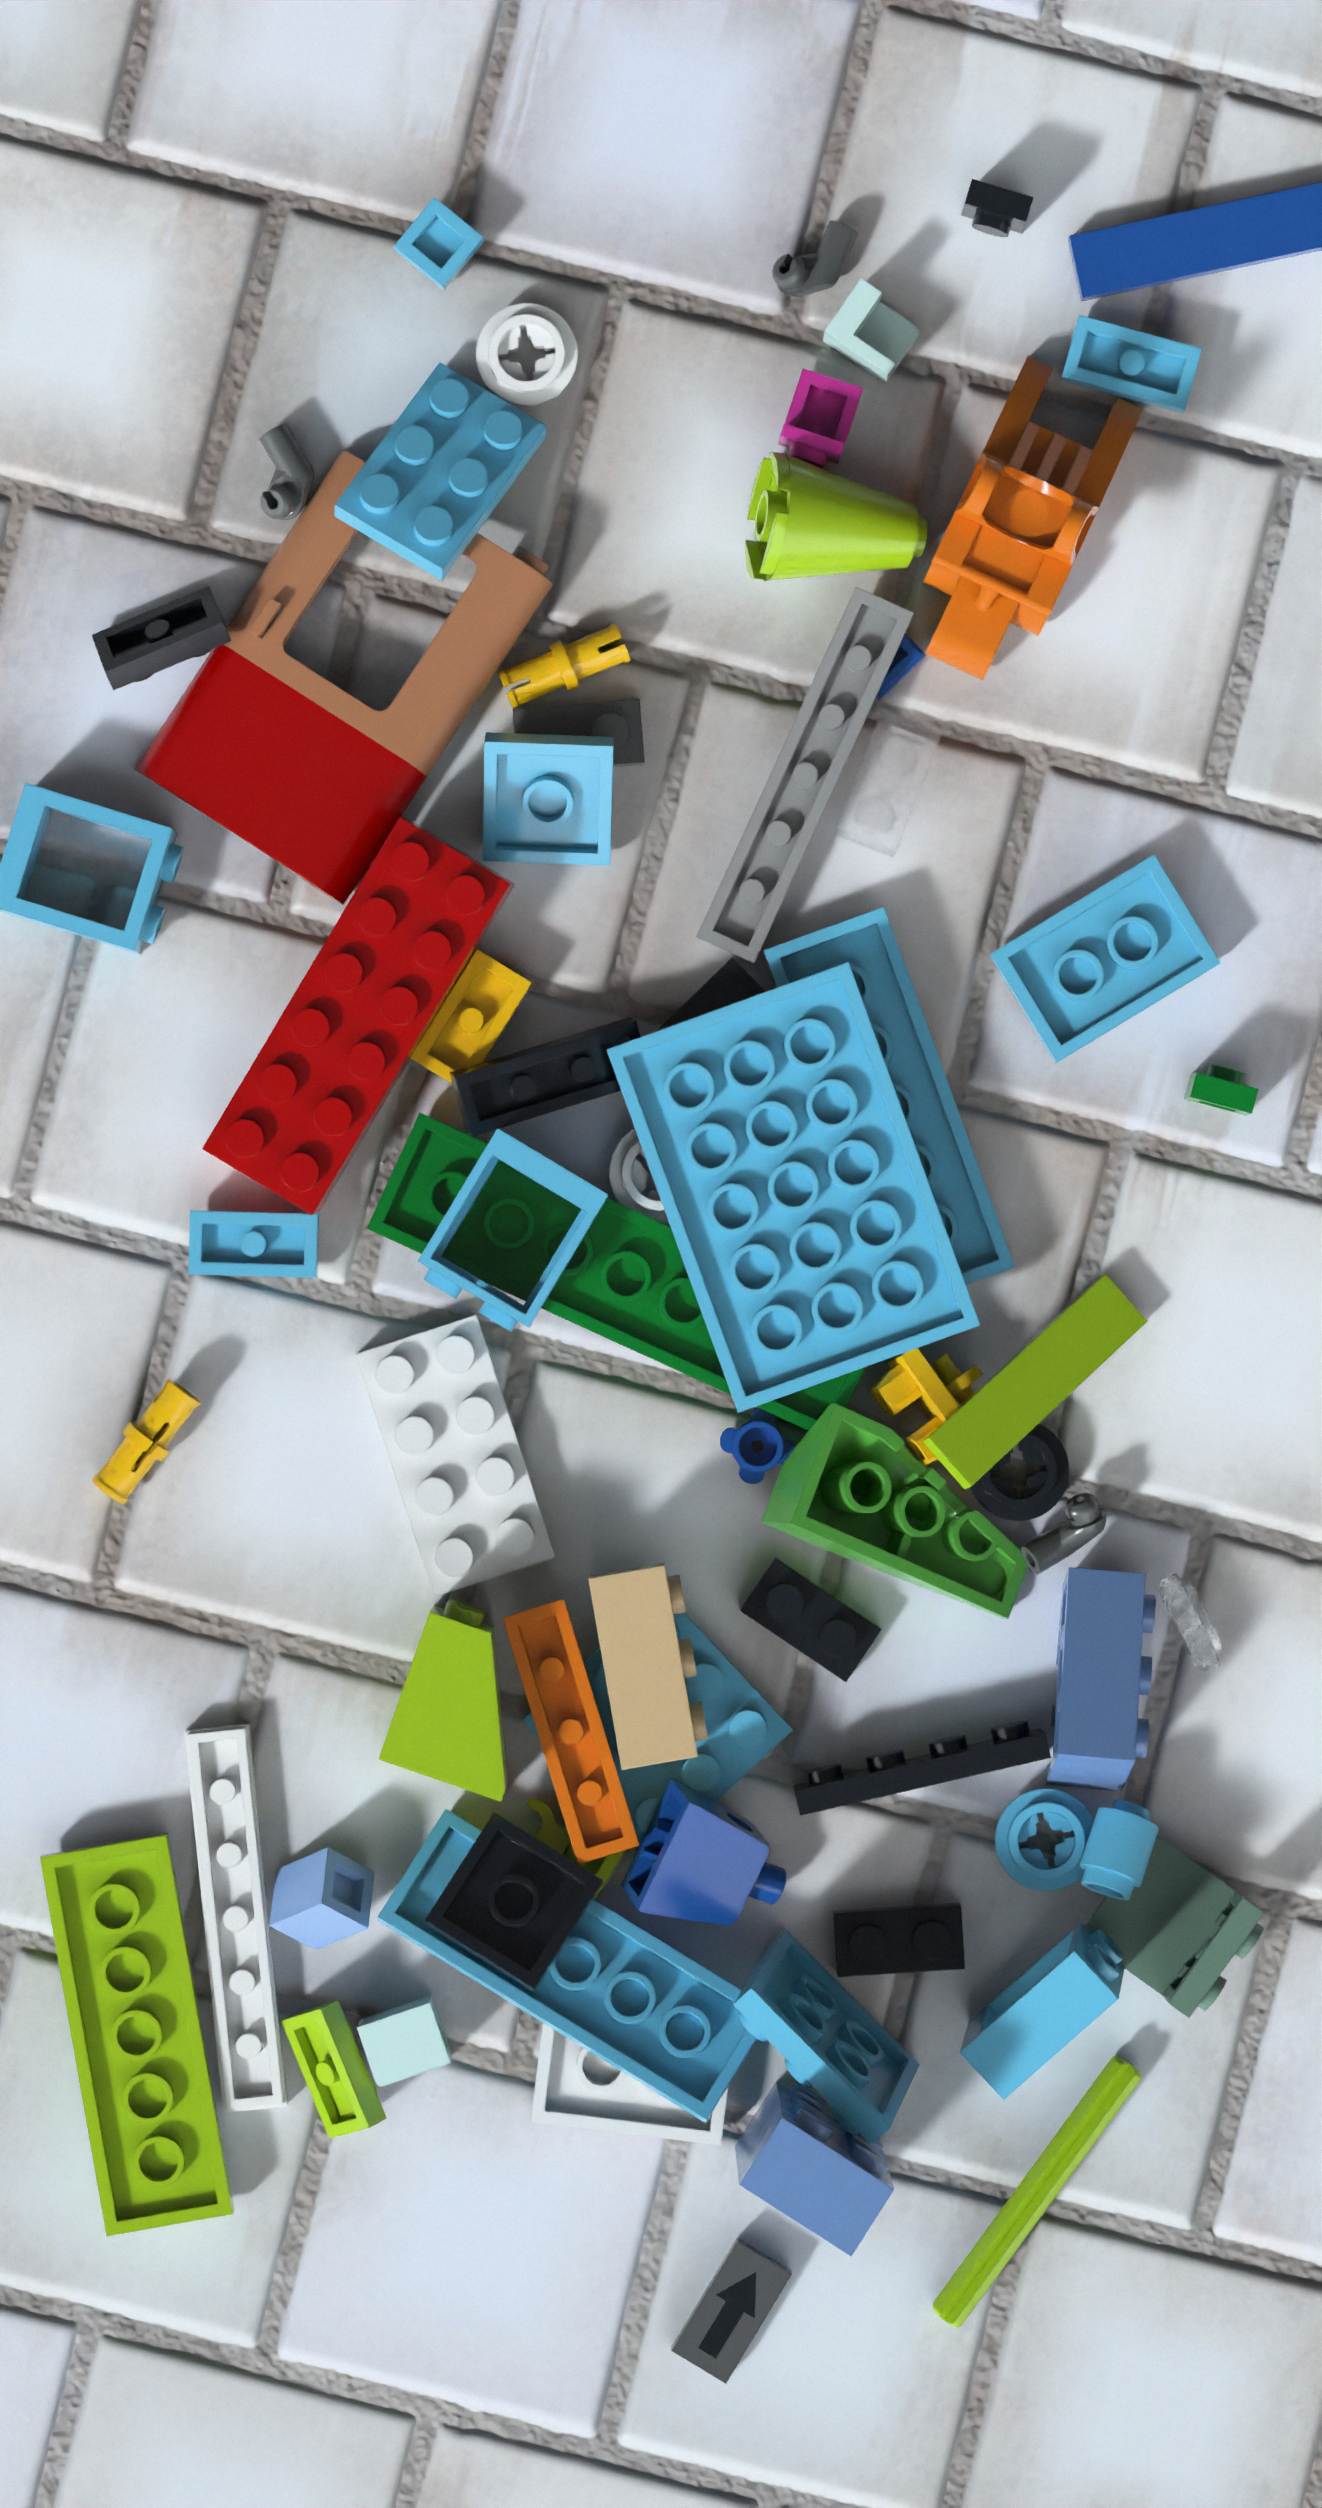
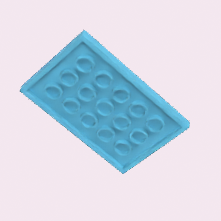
M849 962L607 1049L610 1062L738 1413L980 1325Z

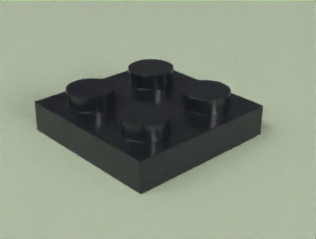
M494 1812L426 1917L425 1925L534 1993L603 1885V1880Z

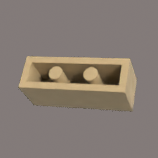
M664 1563L590 1575L588 1580L621 1770L698 1757L696 1742L708 1740L702 1701L688 1702L684 1678L697 1676L691 1638L678 1640L674 1615L686 1613L680 1575L667 1577Z

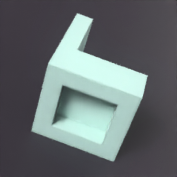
M860 278L826 328L823 342L886 384L918 338L920 331L916 325L880 301L882 292Z
M432 1995L359 2020L357 2030L374 2080L380 2087L451 2063L453 2054Z

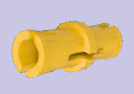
M612 623L607 628L563 646L561 640L550 644V652L508 669L497 671L504 688L524 679L530 680L529 684L507 692L512 708L516 709L521 704L563 686L566 687L567 691L580 687L578 680L620 663L631 661L625 644L604 653H599L598 651L599 648L621 640L622 636L616 623Z
M170 1378L165 1381L164 1387L136 1423L133 1421L128 1422L122 1430L126 1437L100 1472L92 1478L93 1483L100 1490L121 1504H126L129 1500L128 1497L156 1460L161 1462L165 1460L171 1452L167 1445L194 1409L198 1408L201 1404L196 1396Z

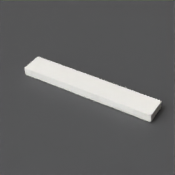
M250 1724L187 1729L184 1733L223 2113L286 2107L288 2105L271 1929L269 1926L270 1919Z

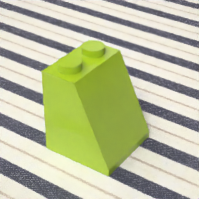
M449 1599L445 1608L434 1605L429 1612L379 1760L501 1802L508 1783V1768L494 1625L482 1622L485 1610L461 1601Z

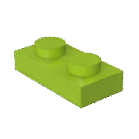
M338 2000L299 2011L281 2020L329 2139L370 2128L387 2119L377 2096L375 2084L368 2074L354 2040L352 2028L346 2020Z

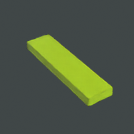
M1104 1274L1092 1283L922 1442L964 1490L971 1487L1148 1321L1107 1274Z

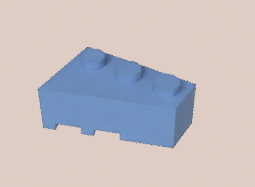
M1068 1568L1062 1587L1056 1665H1058L1056 1705H1052L1051 1725L1054 1726L1053 1760L1051 1765H1047L1046 1785L1122 1791L1136 1757H1146L1149 1720L1138 1718L1139 1695H1149L1152 1657L1141 1656L1142 1633L1153 1632L1156 1608L1155 1595L1145 1594L1146 1574Z

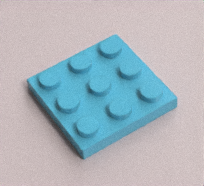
M686 1613L675 1614L674 1621L678 1640L691 1638L697 1676L684 1678L688 1702L702 1701L708 1740L696 1742L698 1757L621 1770L600 1647L584 1661L639 1845L671 1778L686 1784L716 1802L793 1731L792 1727ZM530 1711L522 1721L539 1738Z
M787 1929L783 1930L768 1944L733 2005L740 2011L739 2018L749 2033L760 2041L768 2040L785 2057V2065L791 2075L807 2088L814 2087L831 2104V2112L838 2123L851 2134L857 2135L860 2133L872 2145L890 2129L920 2064Z

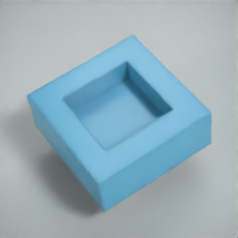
M433 197L394 245V250L444 291L484 243V237Z

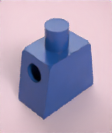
M671 1778L621 1886L640 1912L729 1926L737 1921L748 1897L768 1904H775L784 1891L786 1871L782 1867L765 1862L769 1855L770 1845L754 1824L686 1784Z

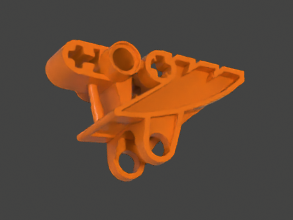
M1027 356L923 581V583L951 595L950 601L925 654L980 680L984 679L1010 623L1039 636L1048 616L1052 612L1143 411L1142 408L1117 397L1093 450L1029 420L1053 371V367Z

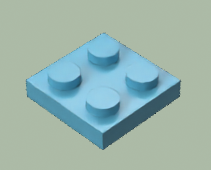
M486 732L484 741L483 861L610 866L614 737Z

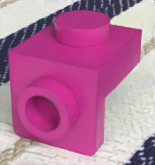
M803 368L785 424H783L778 445L790 448L788 455L820 468H824L826 461L839 464L863 388Z

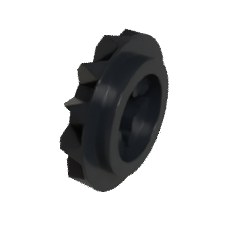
M1038 1424L1018 1442V1451L1022 1452L1024 1461L1034 1462L1035 1465H1045V1470L1035 1471V1474L1025 1477V1487H1022V1498H1017V1489L1013 1488L1011 1478L1001 1477L999 1474L990 1475V1470L970 1487L975 1499L991 1514L1010 1521L1031 1520L1051 1510L1064 1494L1069 1479L1068 1457L1064 1446L1057 1436L1041 1424ZM1013 1448L991 1469H999L1000 1465L1010 1463V1453L1013 1452Z

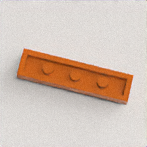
M561 1598L503 1616L504 1626L577 1863L582 1864L640 1846L565 1599Z

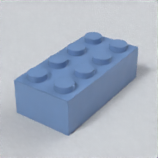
M775 2082L735 2145L739 2185L849 2256H852L894 2191L888 2169L889 2165L886 2162V2155L882 2150L883 2145L878 2142L879 2139L871 2145L860 2133L854 2135L845 2130L836 2119L828 2115L829 2111L824 2107L827 2102L802 2084L794 2082L791 2088L787 2089L778 2082Z

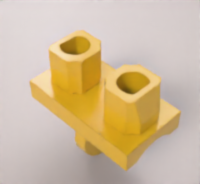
M916 1348L899 1354L888 1362L891 1370L882 1376L872 1387L870 1393L883 1412L889 1417L894 1416L915 1401L928 1419V1422L908 1435L905 1440L913 1454L926 1465L938 1459L922 1441L960 1407L953 1397L962 1405L975 1393L970 1385L984 1373L976 1363L961 1373L946 1353L932 1363V1366L944 1381V1385L920 1350Z

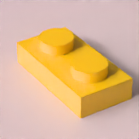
M477 949L410 1058L453 1084L449 1072L479 1064L486 1060L530 989L532 982Z

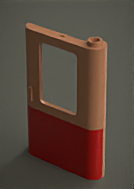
M342 450L228 624L227 630L231 641L211 650L134 768L136 772L155 782L282 864L302 880L341 905H344L386 841L397 820L411 803L553 585L544 577L549 566L541 559L520 546H517L514 552L510 554L477 533L462 553L463 556L473 561L476 565L474 578L391 705L383 711H376L293 659L285 650L288 638L358 533V530L334 516L335 503L366 463L345 450ZM281 606H282L281 611L279 612V614L277 615V617L275 618V620L273 621V623L271 624V626L269 627V629H268L267 632L265 633L264 637L261 638L262 635L264 634L265 630L267 629V627L269 626V624L271 623V621L273 620V618L275 617V615L277 614V612L279 611V609H280Z

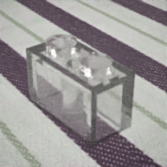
M883 708L834 835L894 857L943 731Z

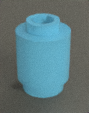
M1114 1800L1112 1808H1098L1080 1863V1868L1084 1870L1081 1884L1084 1887L1104 1896L1129 1900L1133 1888L1141 1886L1159 1831V1827L1149 1821L1151 1812L1148 1809L1124 1800Z

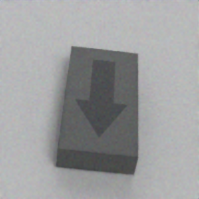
M736 2238L672 2344L671 2351L726 2384L790 2279L792 2270Z

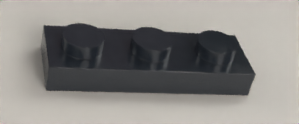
M628 1017L449 1072L466 1133L470 1137L477 1136L497 1128H503L621 1091L607 1049L640 1038L637 1021L632 1017Z

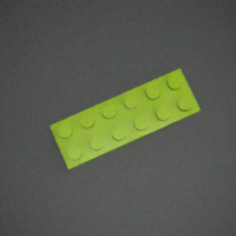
M168 1833L42 1855L40 1857L106 2237L233 2214V2198Z

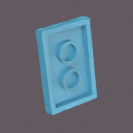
M439 362L335 503L334 516L443 581L545 440L547 425Z
M1155 854L989 955L1055 1064L1221 964Z

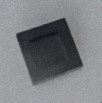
M972 179L961 216L973 219L971 226L989 235L1008 237L1010 230L1022 234L1033 197Z

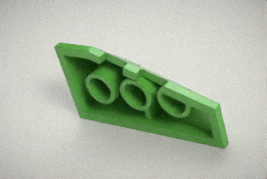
M831 1403L783 1462L761 1523L816 1547L998 1617L1009 1619L1028 1567L1022 1557L1021 1550L978 1510H972L945 1485L947 1481L935 1469L927 1468L904 1446L906 1442L891 1428L836 1403Z

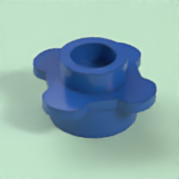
M763 1409L755 1410L751 1415V1419L739 1428L730 1427L725 1429L720 1437L722 1450L733 1455L740 1466V1478L749 1484L760 1483L764 1479L765 1472L777 1464L783 1465V1462L795 1449L793 1442L784 1439L776 1428V1416ZM755 1440L763 1442L764 1448L761 1452L757 1453L752 1450L751 1445Z

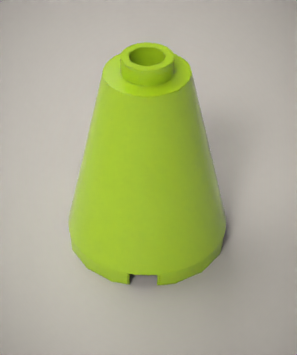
M769 452L770 458H763L753 484L747 517L748 520H755V536L757 541L745 540L746 566L750 578L770 581L901 569L909 566L913 556L920 557L922 555L927 539V522L925 519L918 517L916 505L785 453Z

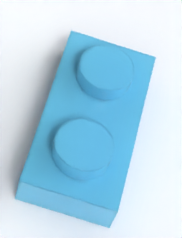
M1079 315L1061 381L1183 414L1186 410L1202 348Z
M190 1210L188 1274L318 1278L319 1214Z

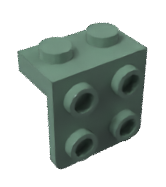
M1157 1836L1141 1886L1133 1888L1129 1900L1105 1896L1085 1926L1092 1934L1100 1929L1108 1935L1124 1956V1959L1119 1963L1127 1971L1160 1993L1171 2006L1190 2018L1197 2007L1206 2011L1217 1999L1227 1981L1220 1974L1232 1957L1237 1955L1243 1959L1254 1947L1264 1930V1927L1257 1923L1264 1912L1256 1904L1169 1842Z

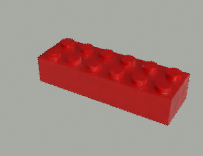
M399 817L202 1149L310 1215L319 1212L408 1065L413 1052L515 886V883L408 818Z

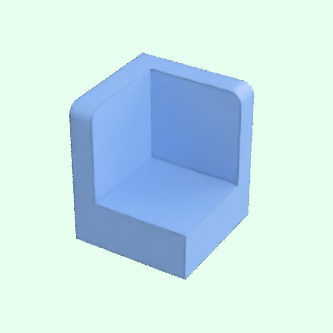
M330 1847L280 1867L275 1875L269 1926L313 1949H320L368 1929L375 1872Z

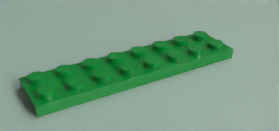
M419 1112L366 1229L422 1254L488 1143L475 1137H470L460 1130ZM499 1160L442 1256L489 1285L527 1301L581 1209ZM607 1198L541 1309L731 1395L671 1227ZM866 1367L756 1407L806 1430H810L831 1403H836L845 1408L848 1407Z

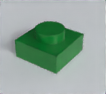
M1209 1064L1207 1074L1196 1072L1190 1075L1184 1099L1246 1116L1253 1112L1259 1089L1244 1085L1245 1073Z

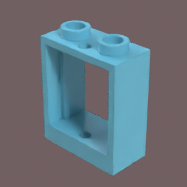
M25 783L0 862V911L140 955L144 942L154 944L157 939L165 908L157 906L156 902L163 881L174 882L180 867L184 847L175 844L178 833L173 828ZM52 810L152 841L124 931L24 900Z
M497 1128L418 1259V1262L430 1268L424 1280L457 1299L461 1290L465 1289L485 1301L479 1313L512 1332L517 1322L530 1328L609 1195ZM499 1160L581 1209L524 1305L442 1256Z
M1080 1922L969 2020L959 2053L1003 2100L1006 2099L1119 1999L1125 1969L1119 1963L1124 1959L1122 1952L1103 1931L1098 1929L1092 1934Z

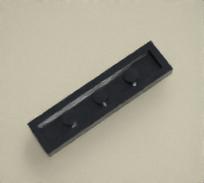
M1019 1721L991 1728L992 1739L967 1745L966 1736L959 1735L928 1743L930 1754L905 1759L903 1749L866 1757L868 1768L844 1774L841 1764H832L803 1772L805 1783L793 1785L798 1810L801 1816L1048 1759L1051 1756L1046 1734L1041 1728L1030 1730L1028 1721Z

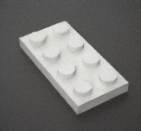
M474 1315L355 1354L433 1596L436 1597L555 1558L554 1549L478 1316Z

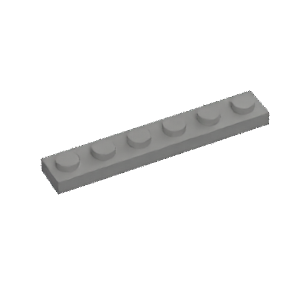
M857 586L855 587L699 929L697 938L755 963L914 615L913 612Z

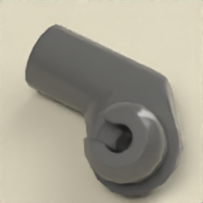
M832 220L829 221L816 252L794 258L790 254H786L777 259L773 265L772 275L780 291L788 296L804 297L832 288L839 280L858 232L843 223Z
M284 423L271 429L259 439L276 467L268 491L262 493L261 507L265 514L272 519L290 520L295 518L305 508L314 480V470L289 427Z
M1081 1493L1070 1498L1065 1505V1514L1068 1519L1022 1546V1557L1034 1573L1041 1574L1069 1557L1104 1530L1106 1510L1099 1508V1501L1093 1494Z

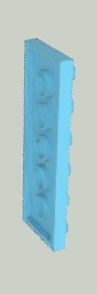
M881 907L764 950L763 952L776 988L849 962L965 1284L967 1285L1014 1268L1012 1257L885 908Z
M445 1809L378 1915V1921L706 2123L757 2040L744 2027L739 2018L740 2011L733 2005L741 1990L593 1899L534 1993L425 1925L426 1917L482 1832Z

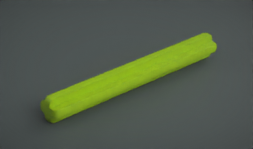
M1117 2055L1109 2060L934 2300L933 2311L946 2323L957 2328L962 2326L1140 2082L1141 2073L1127 2060Z

